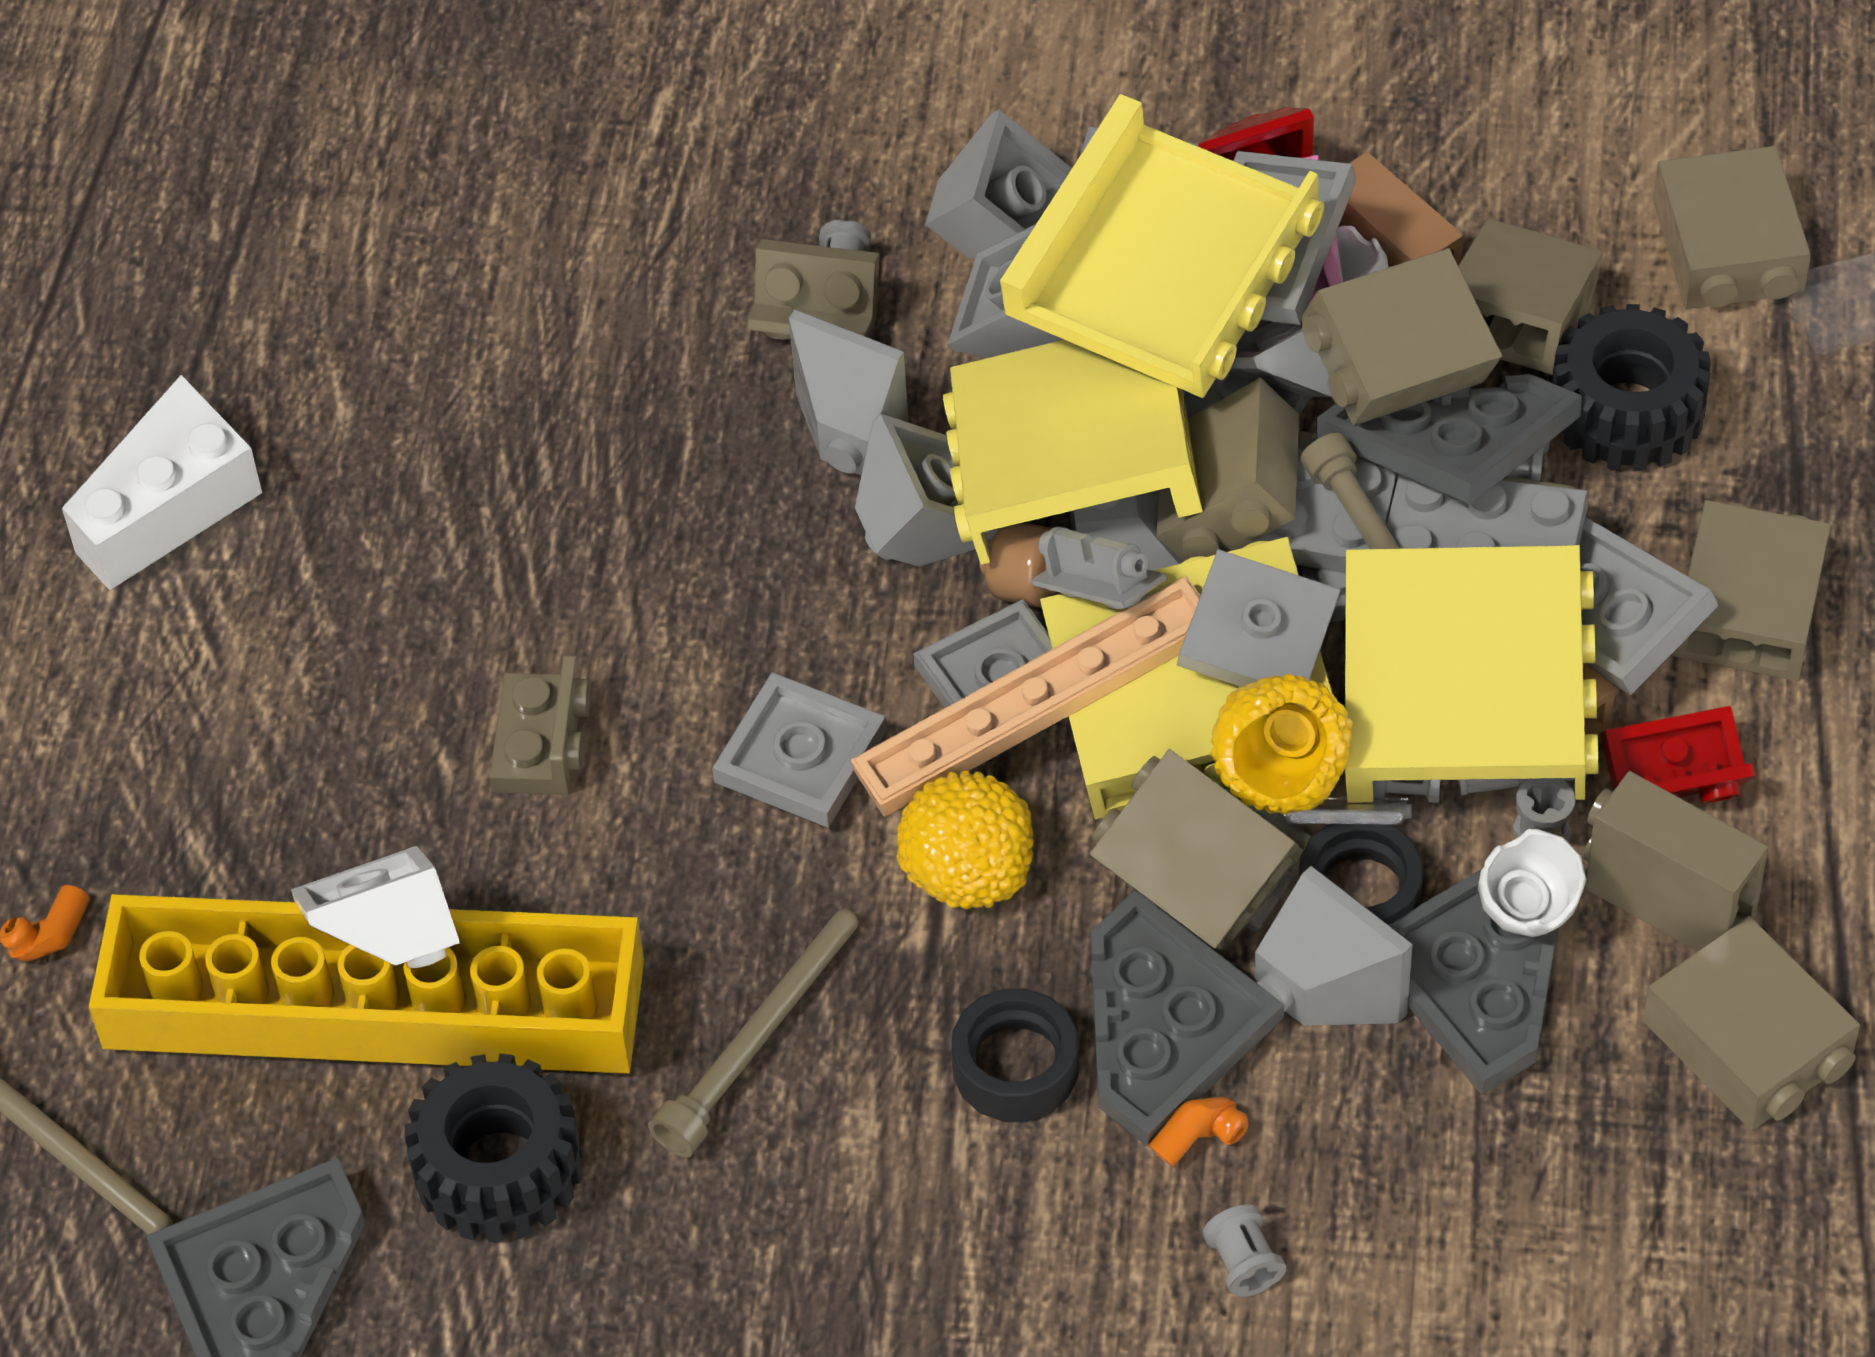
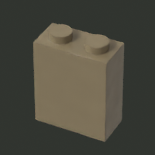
M1776 145L1658 161L1653 201L1685 309L1708 306L1722 307L1731 303L1768 298L1782 299L1790 295L1804 294L1811 254Z
M1487 218L1458 267L1502 354L1501 360L1553 374L1557 346L1562 345L1563 334L1569 327H1578V319L1587 314L1593 303L1603 251Z
M1450 248L1318 290L1301 316L1306 343L1313 352L1319 354L1329 374L1328 381L1332 397L1340 407L1345 408L1353 426L1483 383L1502 358V354Z
M1258 378L1188 418L1203 512L1178 518L1170 488L1159 490L1156 537L1184 562L1192 557L1216 555L1217 549L1228 552L1243 548L1295 519L1299 414L1264 380Z
M1705 500L1688 577L1710 589L1719 606L1673 652L1672 657L1799 681L1831 524L1811 520L1801 515L1788 516L1751 509L1737 503L1725 504Z
M1169 748L1161 760L1153 756L1140 769L1132 783V788L1137 792L1121 812L1116 808L1111 810L1100 822L1092 836V840L1097 844L1090 852V855L1224 956L1303 850L1295 841Z
M1631 771L1626 774L1614 791L1606 788L1600 793L1587 819V822L1593 826V830L1583 853V859L1588 862L1586 890L1696 951H1700L1748 916L1753 920L1756 919L1769 846Z
M1750 916L1648 986L1643 1022L1751 1131L1771 1117L1776 1121L1787 1117L1799 1106L1805 1093L1821 1081L1831 1084L1841 1078L1855 1061L1854 1049L1860 1024Z

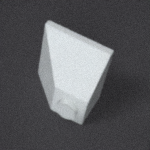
M417 846L291 889L295 903L311 926L394 965L407 962L408 968L427 966L446 957L445 948L460 943L436 869Z

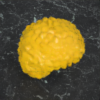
M1290 673L1283 676L1276 675L1261 678L1231 692L1226 698L1227 702L1219 709V717L1212 729L1211 739L1213 745L1211 757L1215 760L1214 768L1217 775L1221 777L1223 784L1230 788V793L1234 797L1240 798V801L1246 806H1253L1257 811L1265 810L1269 814L1278 812L1289 814L1303 810L1308 811L1322 804L1329 797L1338 782L1350 755L1349 742L1352 737L1350 730L1353 722L1347 717L1348 712L1344 705L1338 702L1323 683L1308 680L1302 675L1295 677Z
M965 770L959 775L950 772L947 778L938 777L934 782L926 783L923 790H918L913 795V799L909 801L908 806L902 811L901 822L897 827L898 853L896 858L901 870L907 873V878L910 882L914 883L918 888H923L928 895L935 897L937 901L946 902L951 908L961 907L969 909L982 906L991 908L996 901L1000 902L1011 899L1014 893L1018 892L1020 887L1026 884V876L1030 870V863L1033 858L1032 848L1034 839L1028 803L1024 799L1019 798L1018 794L1010 789L1006 783L998 782L991 775L985 777L981 772H975L972 775L968 770Z

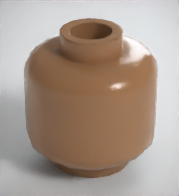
M1019 523L999 528L993 538L988 540L990 563L980 564V570L985 575L987 587L995 598L1011 603H1016L1023 599L1028 606L1042 608L1040 599L1061 593L1033 586L1031 579L1047 570L1044 555L1039 551V540L1044 532L1050 531L1053 528Z

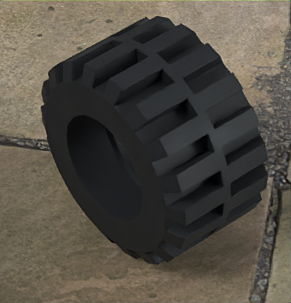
M1627 304L1626 310H1616L1614 305L1601 308L1600 316L1595 317L1588 313L1579 318L1578 327H1569L1563 334L1562 345L1557 346L1552 383L1582 395L1581 416L1560 432L1564 433L1563 442L1571 450L1581 448L1583 450V459L1593 464L1600 459L1607 462L1608 469L1619 471L1620 465H1632L1633 471L1647 470V465L1650 462H1655L1661 467L1672 462L1673 453L1681 456L1691 448L1692 439H1698L1702 430L1711 377L1709 352L1703 351L1704 341L1697 332L1687 333L1688 323L1681 318L1676 317L1670 320L1666 318L1665 310L1653 307L1651 312L1640 310V304ZM1616 383H1633L1644 386L1650 390L1642 392H1629L1614 388L1610 385Z
M485 1054L472 1056V1065L460 1068L458 1063L455 1062L443 1068L445 1078L442 1081L431 1077L422 1086L425 1100L413 1099L408 1110L411 1123L405 1124L404 1138L416 1190L419 1192L421 1203L428 1213L434 1211L437 1223L446 1230L451 1229L457 1224L460 1237L474 1241L478 1233L481 1232L487 1233L488 1242H504V1233L516 1231L517 1237L520 1239L532 1234L530 1225L537 1221L546 1227L557 1219L555 1206L559 1205L567 1208L574 1198L572 1184H580L583 1172L580 1159H583L573 1104L569 1094H563L561 1082L552 1073L543 1077L541 1065L528 1059L522 1066L516 1065L515 1056L509 1054H499L497 1062H487ZM510 1133L528 1140L517 1153L497 1162L480 1163L461 1156L469 1145L490 1134Z

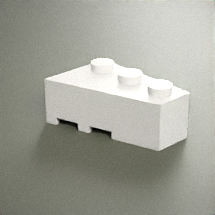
M180 375L63 506L62 510L75 553L102 583L111 590L262 493L251 447L191 384Z

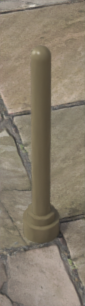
M1338 432L1330 433L1312 442L1303 451L1300 458L1312 481L1316 484H1322L1327 490H1334L1370 549H1400L1355 478L1357 473V467L1355 466L1357 455L1345 436Z
M841 909L832 916L689 1095L678 1096L675 1101H666L648 1123L649 1131L655 1140L666 1150L677 1156L688 1158L708 1135L706 1126L710 1122L709 1111L856 930L858 918L853 911Z
M0 1077V1112L146 1234L149 1235L173 1225L171 1218Z

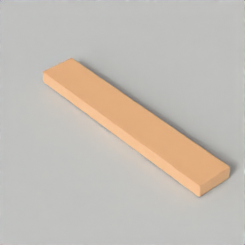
M1187 576L1144 598L1138 604L1124 609L851 759L855 774L882 815L886 817L908 805L909 801L913 799V795L918 790H923L926 783L934 782L938 777L947 778L950 772L959 775L962 771L972 770L1177 657L1193 618L1200 594Z

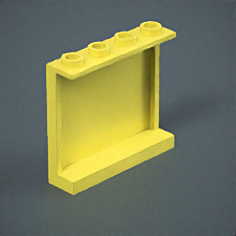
M1120 94L1001 278L1000 283L1005 315L1204 398L1215 378L1222 380L1229 373L1236 356V344L1244 331L1252 332L1259 324L1266 306L1265 297L1273 284H1282L1288 277L1294 263L1295 249L1304 235L1311 237L1318 228L1324 212V203L1319 201L1318 174L1309 171L1299 188L1144 125L1142 102Z
M1060 340L950 367L953 392L943 394V401L951 430L947 431V440L955 466L950 468L955 496L959 504L954 506V514L961 541L963 543L973 541L981 565L990 563L987 531L1127 497L1170 488L1178 518L1203 512L1182 389L1067 340Z
M1288 537L1272 541H1256L1243 548L1228 551V553L1298 575ZM1215 555L1192 557L1181 564L1153 570L1166 574L1167 580L1146 593L1144 598L1187 576L1201 596ZM1061 593L1040 599L1052 649L1124 610L1110 608L1104 603L1080 597H1066ZM1319 652L1310 680L1323 683L1329 692L1332 693L1321 652ZM1178 655L1071 714L1069 719L1095 820L1104 818L1115 808L1121 812L1137 792L1132 788V783L1140 769L1153 756L1161 760L1169 748L1222 788L1226 787L1221 781V777L1217 775L1214 768L1215 760L1211 757V749L1213 748L1211 743L1212 729L1219 717V709L1227 702V696L1241 686L1177 666Z
M1580 545L1346 550L1345 708L1348 712L1347 717L1353 722L1350 730L1352 734L1349 742L1350 755L1345 766L1347 803L1374 802V781L1575 778V800H1585V774H1598V735L1585 734L1584 718H1597L1596 679H1583V664L1595 663L1594 624L1582 625L1581 610L1594 609L1593 571H1580Z

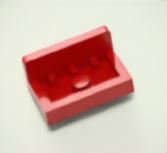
M1731 706L1608 729L1601 733L1613 791L1626 774L1631 771L1679 798L1700 794L1702 804L1740 796L1739 786L1744 785L1756 776L1753 763L1744 764Z

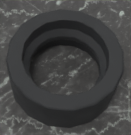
M1351 817L1333 822L1314 834L1300 855L1299 878L1310 866L1323 874L1335 863L1352 858L1371 859L1392 870L1399 878L1397 894L1384 903L1365 907L1386 924L1394 923L1403 915L1421 905L1423 861L1415 843L1398 827L1372 818Z
M1028 988L1000 989L980 996L962 1011L952 1031L953 1078L962 1098L980 1114L1002 1122H1028L1052 1113L1069 1098L1078 1079V1032L1068 1011L1052 997ZM1006 1029H1027L1043 1035L1052 1043L1055 1049V1060L1052 1066L1039 1076L1025 1081H1003L987 1075L978 1067L976 1049L980 1043L992 1034Z

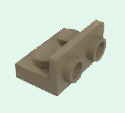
M761 239L756 248L755 299L748 315L747 328L753 331L764 332L771 338L791 339L789 317L795 309L868 338L877 320L880 253Z
M563 655L561 674L504 673L489 776L492 792L569 794L571 771L581 770L584 760V735L582 731H577L578 718L588 717L591 706L590 679H580L577 656Z

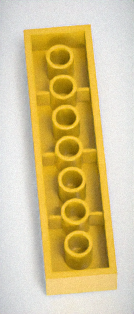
M111 894L89 1011L102 1049L434 1065H451L457 1062L459 1066L472 1065V1056L485 1054L487 1062H497L499 1054H509L515 1056L516 1065L522 1066L529 1059L540 1064L542 1070L630 1074L644 967V954L638 917L449 909L460 943L445 948L446 957L435 963L419 968H408L407 962L399 965L391 964L311 926L295 902Z

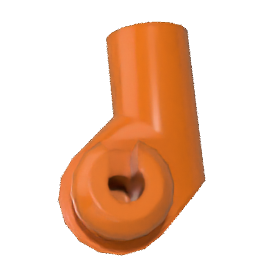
M61 886L46 918L31 923L23 916L17 919H9L0 930V943L8 949V954L12 958L26 962L66 948L71 942L90 902V896L76 886Z
M1223 1096L1189 1100L1177 1109L1148 1144V1147L1174 1168L1198 1138L1217 1136L1226 1145L1238 1142L1248 1129V1117L1245 1113L1236 1109V1102Z

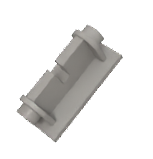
M1055 527L1050 531L1044 532L1039 540V551L1044 555L1047 570L1031 579L1033 586L1061 592L1066 597H1080L1104 603L1110 608L1124 609L1141 602L1146 593L1166 581L1167 577L1164 573L1147 569L1148 558L1137 545L1100 537L1091 542L1088 534L1071 531L1064 527Z

